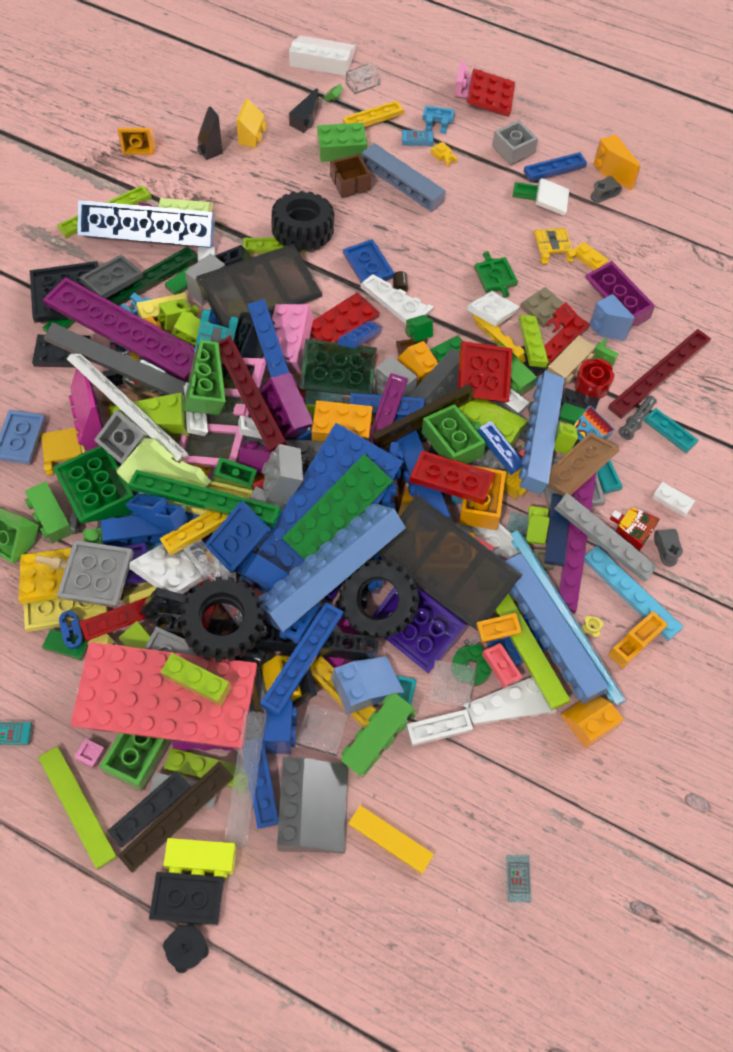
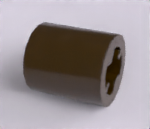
M397 271L393 274L394 289L408 291V275L406 272Z

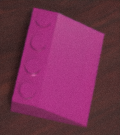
M76 368L70 387L72 395H69L71 406H74V408H71L73 418H77L74 421L76 431L80 432L76 434L79 445L83 444L85 451L99 446L94 439L102 430L103 424L93 384Z

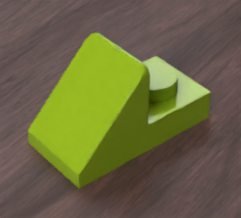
M529 506L526 529L527 543L545 545L550 519L548 517V508Z

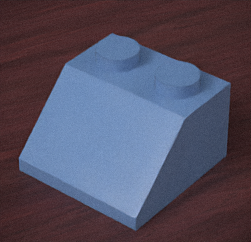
M612 294L596 302L590 326L601 337L624 341L627 339L635 317Z

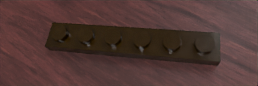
M467 384L459 387L440 399L425 405L423 408L411 412L406 417L394 421L383 429L377 430L372 434L374 445L383 448L391 444V442H395L423 426V418L454 404L459 408L473 400L471 386Z
M219 761L117 855L131 873H134L167 842L168 838L176 834L234 779L232 774Z

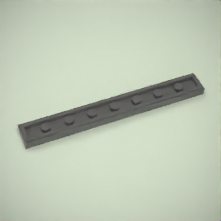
M53 322L44 336V340L71 353L81 354L91 362L165 395L182 393L184 396L186 382Z

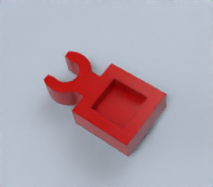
M565 302L552 314L554 318L550 319L546 326L553 323L555 328L552 332L554 333L560 328V324L564 327L577 313Z

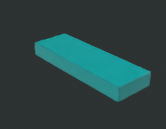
M657 408L644 419L646 424L686 454L699 441Z

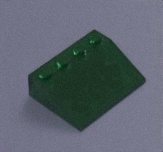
M306 339L300 389L351 395V393L372 394L377 347L360 345L354 349L338 345L336 342Z

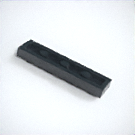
M175 771L107 831L119 847L123 848L175 803L191 786L179 771Z

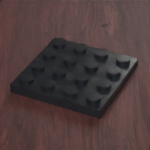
M98 261L30 270L32 317L34 323L67 319V316L45 305L43 299L65 277L86 288L80 282V277L99 267Z

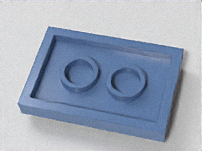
M13 410L8 411L0 433V461L31 465L46 421L45 415Z

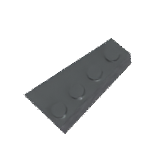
M452 348L408 397L424 398L425 406L455 391L458 387L460 351Z

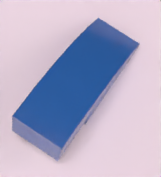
M138 493L126 504V507L135 514L169 530L176 531L188 520L183 506L168 504L164 497Z

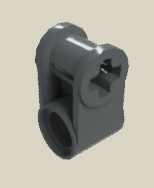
M608 176L595 182L594 191L591 193L590 198L596 203L603 202L609 198L616 197L621 192L622 186L612 176Z
M656 530L654 532V542L661 562L669 567L675 566L678 558L683 553L677 530Z

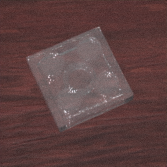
M435 660L428 701L470 709L477 667Z
M308 703L296 745L337 757L349 715Z

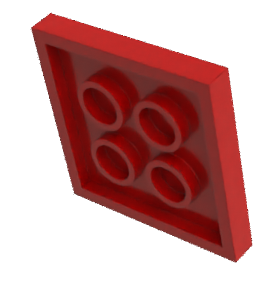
M473 68L466 103L509 117L515 82Z
M465 341L460 342L457 388L469 384L472 388L473 399L509 402L512 348Z

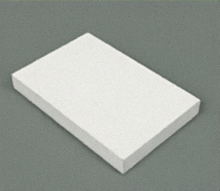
M490 291L469 304L467 310L496 327L517 313L519 306Z

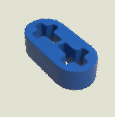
M65 611L59 617L63 641L69 649L76 650L84 642L79 618L75 612ZM69 616L74 619L71 621V628L65 622ZM72 632L74 633L76 638H79L76 639L75 644H72L71 641H69L72 639Z

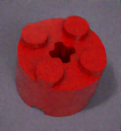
M600 358L585 360L580 365L575 380V390L586 396L599 398V400L605 397L615 377L610 363Z

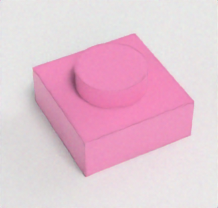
M85 738L74 758L94 769L105 752V748Z

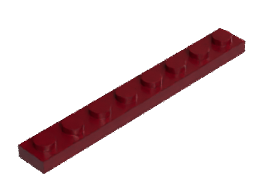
M699 329L694 331L612 401L608 409L622 419L709 344L711 338Z
M231 335L218 342L220 356L268 451L271 454L278 444L287 446Z

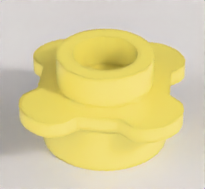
M586 616L584 619L585 624L581 629L585 634L589 633L595 638L599 637L601 634L600 629L604 625L603 621L597 617Z

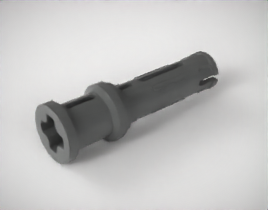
M647 396L635 414L628 417L626 424L620 427L618 432L623 439H633L634 433L641 428L642 421L657 403L655 397Z

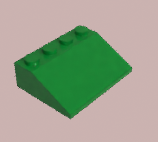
M100 445L53 467L81 524L106 520L111 517H123L132 512L126 507V504L134 495L129 489L127 482L117 474L119 467L113 456Z

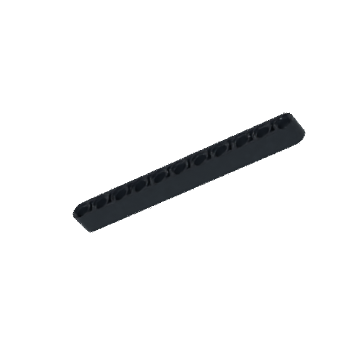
M160 613L154 618L153 624L155 628H160L162 624H168L167 627L161 629L185 639L182 630H180L181 615ZM212 618L208 632L218 636H225L220 633L229 631L227 634L229 635L238 630L242 622ZM262 624L259 640H256L254 648L293 653L298 644L293 643V640L288 642L282 641V638L279 637L280 630L271 625ZM332 632L326 641L332 643V645L328 647L323 646L318 656L359 661L377 657L378 642L371 636ZM264 635L271 636L269 639H262ZM349 644L353 647L350 649H346L343 646ZM365 647H372L373 650H372V651H366L364 648H365Z

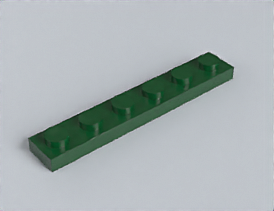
M187 246L142 271L143 278L106 299L119 306L130 300L132 294L136 293L139 295L197 262V255Z

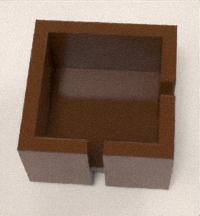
M360 154L330 161V177L341 197L353 195L355 191L360 193L371 190V174Z

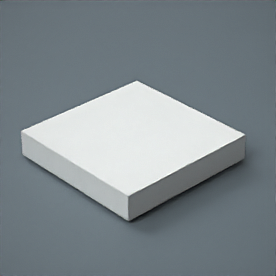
M541 178L538 182L535 205L564 216L567 212L569 189Z

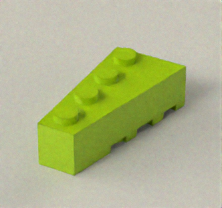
M182 393L133 402L168 435L180 433L190 436V433H187L186 411H182L185 401ZM117 405L110 406V418L116 410H121Z

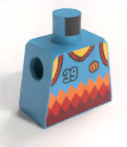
M589 406L573 425L577 428L578 439L573 447L590 432L606 440L611 437L615 429Z

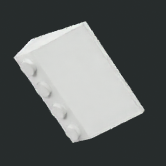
M300 35L291 44L289 64L292 67L347 76L356 45Z

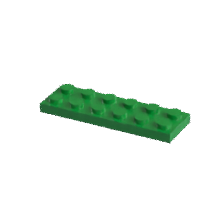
M364 454L284 535L282 540L305 561L306 557L316 553L323 543L334 538L339 530L345 529L353 518L360 516L393 480Z

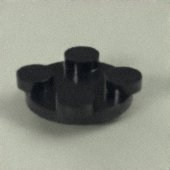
M193 924L177 928L163 943L167 960L181 974L187 972L188 969L196 967L202 959L209 955V948L206 946L204 936Z

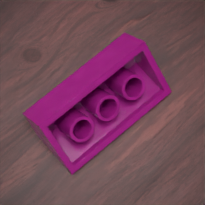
M613 261L585 275V278L604 298L613 294L635 317L633 325L638 326L651 318L655 305Z

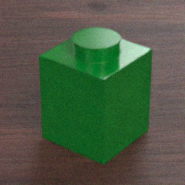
M425 315L407 319L406 335L415 342L433 337V320Z

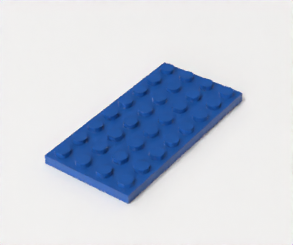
M335 423L304 474L303 482L294 495L290 497L275 527H272L257 554L289 574L293 568L299 567L305 561L282 538L364 454L392 480L403 461ZM387 488L372 504H379Z

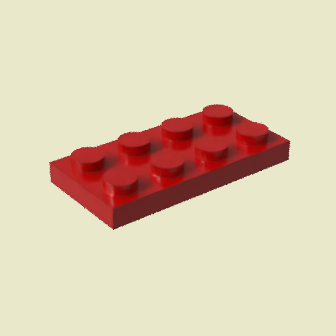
M357 292L314 319L310 336L325 349L332 341L338 344L339 337L366 323V321L377 319L379 312Z
M421 451L410 475L409 482L484 505L495 473Z

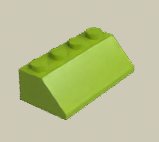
M473 399L458 408L468 421L479 422L482 426L492 421L512 448L528 424V420L487 400Z

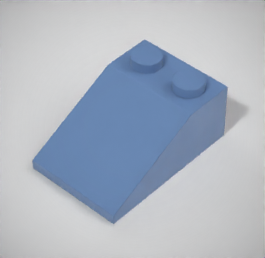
M387 656L350 662L334 668L331 676L333 685L347 715L382 702L388 694L392 695L395 692L401 695L404 693Z

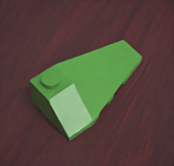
M0 508V557L12 564L16 563L21 558V555L25 554L35 544L39 525L27 518Z

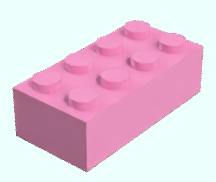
M276 304L273 313L274 329L288 371L292 375H300L303 371L314 318L309 304ZM266 363L265 369H266L267 373L270 374L269 369H268V366H267V363Z

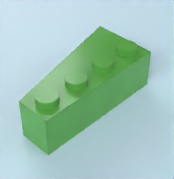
M200 340L194 353L182 411L219 415L226 402L218 342Z
M395 692L385 697L382 701L383 707L379 712L375 711L368 719L370 723L365 729L362 727L355 735V742L352 745H347L341 753L343 757L340 760L362 778L380 759L382 755L380 751L382 749L385 751L392 745L395 733L399 734L404 731L408 723L407 717L411 716L414 719L418 714L414 707Z

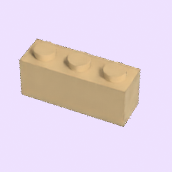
M578 336L548 366L547 371L563 377V387L567 383L570 384L578 373L580 365L585 360L594 359L596 346Z

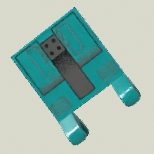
M203 309L194 353L200 340L219 342L231 335L234 341L238 318L231 317L228 328L208 323L210 310Z

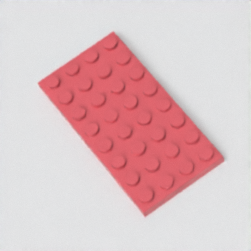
M89 642L70 726L243 749L257 663L237 660L228 662V659L216 662L214 658H211L209 661L203 659V656ZM171 653L230 683L232 689L221 707L164 678L161 670Z

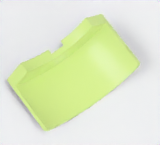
M144 438L117 469V474L128 484L135 470L205 488L211 482L199 467L191 466L183 461L180 464L172 459L173 455L164 449L155 439ZM166 499L168 504L183 506L185 512L190 507V505Z

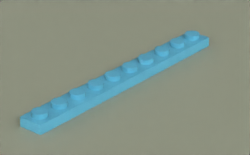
M516 530L510 534L514 539L511 541L517 551L520 550L523 557L609 686L608 692H606L607 697L611 703L615 702L617 705L625 703L627 700L524 536Z

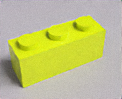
M168 838L163 866L166 870H169V873L182 874V872H191V875L203 876L207 873L214 874L216 877L227 878V875L233 876L237 848L235 843Z

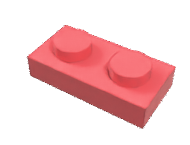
M501 643L483 651L482 656L503 688L522 679V675Z

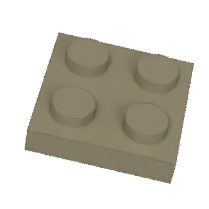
M544 287L521 302L520 308L528 315L536 316L538 324L544 328L546 323L554 318L552 314L564 303L549 289Z

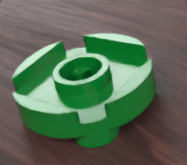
M480 645L464 646L453 656L452 673L462 684L479 686L488 680L492 672L482 656L484 649ZM469 662H475L477 664L475 670H473L472 667H467L469 665Z

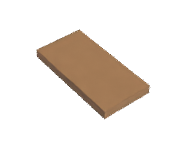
M590 432L551 467L547 487L562 496L566 493L571 496L619 452L618 446Z

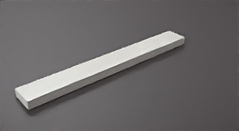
M69 355L67 360L152 439H155L164 449L171 453L177 462L188 457V453L83 355Z

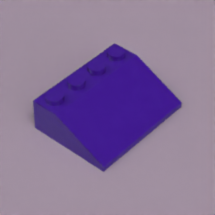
M417 585L419 596L418 611L412 623L401 633L392 637H386L385 639L429 674L458 642L470 625ZM393 587L372 617L385 618L396 610L399 596L395 587Z

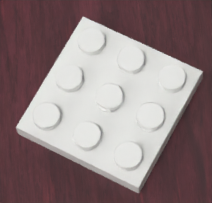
M163 544L131 561L129 569L156 588L183 594L204 581L206 577L214 574V566L187 547L170 556Z

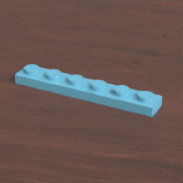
M598 546L585 555L584 562L643 618H646L654 611L668 624L660 633L667 641L671 640L682 630L683 626Z

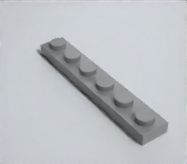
M568 493L562 497L554 508L642 581H647L656 569V564Z

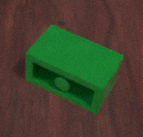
M220 457L215 465L211 481L250 490L257 470Z

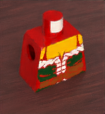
M633 507L628 510L626 515L615 510L610 517L611 521L618 524L615 532L638 551L642 549L660 520L658 517Z

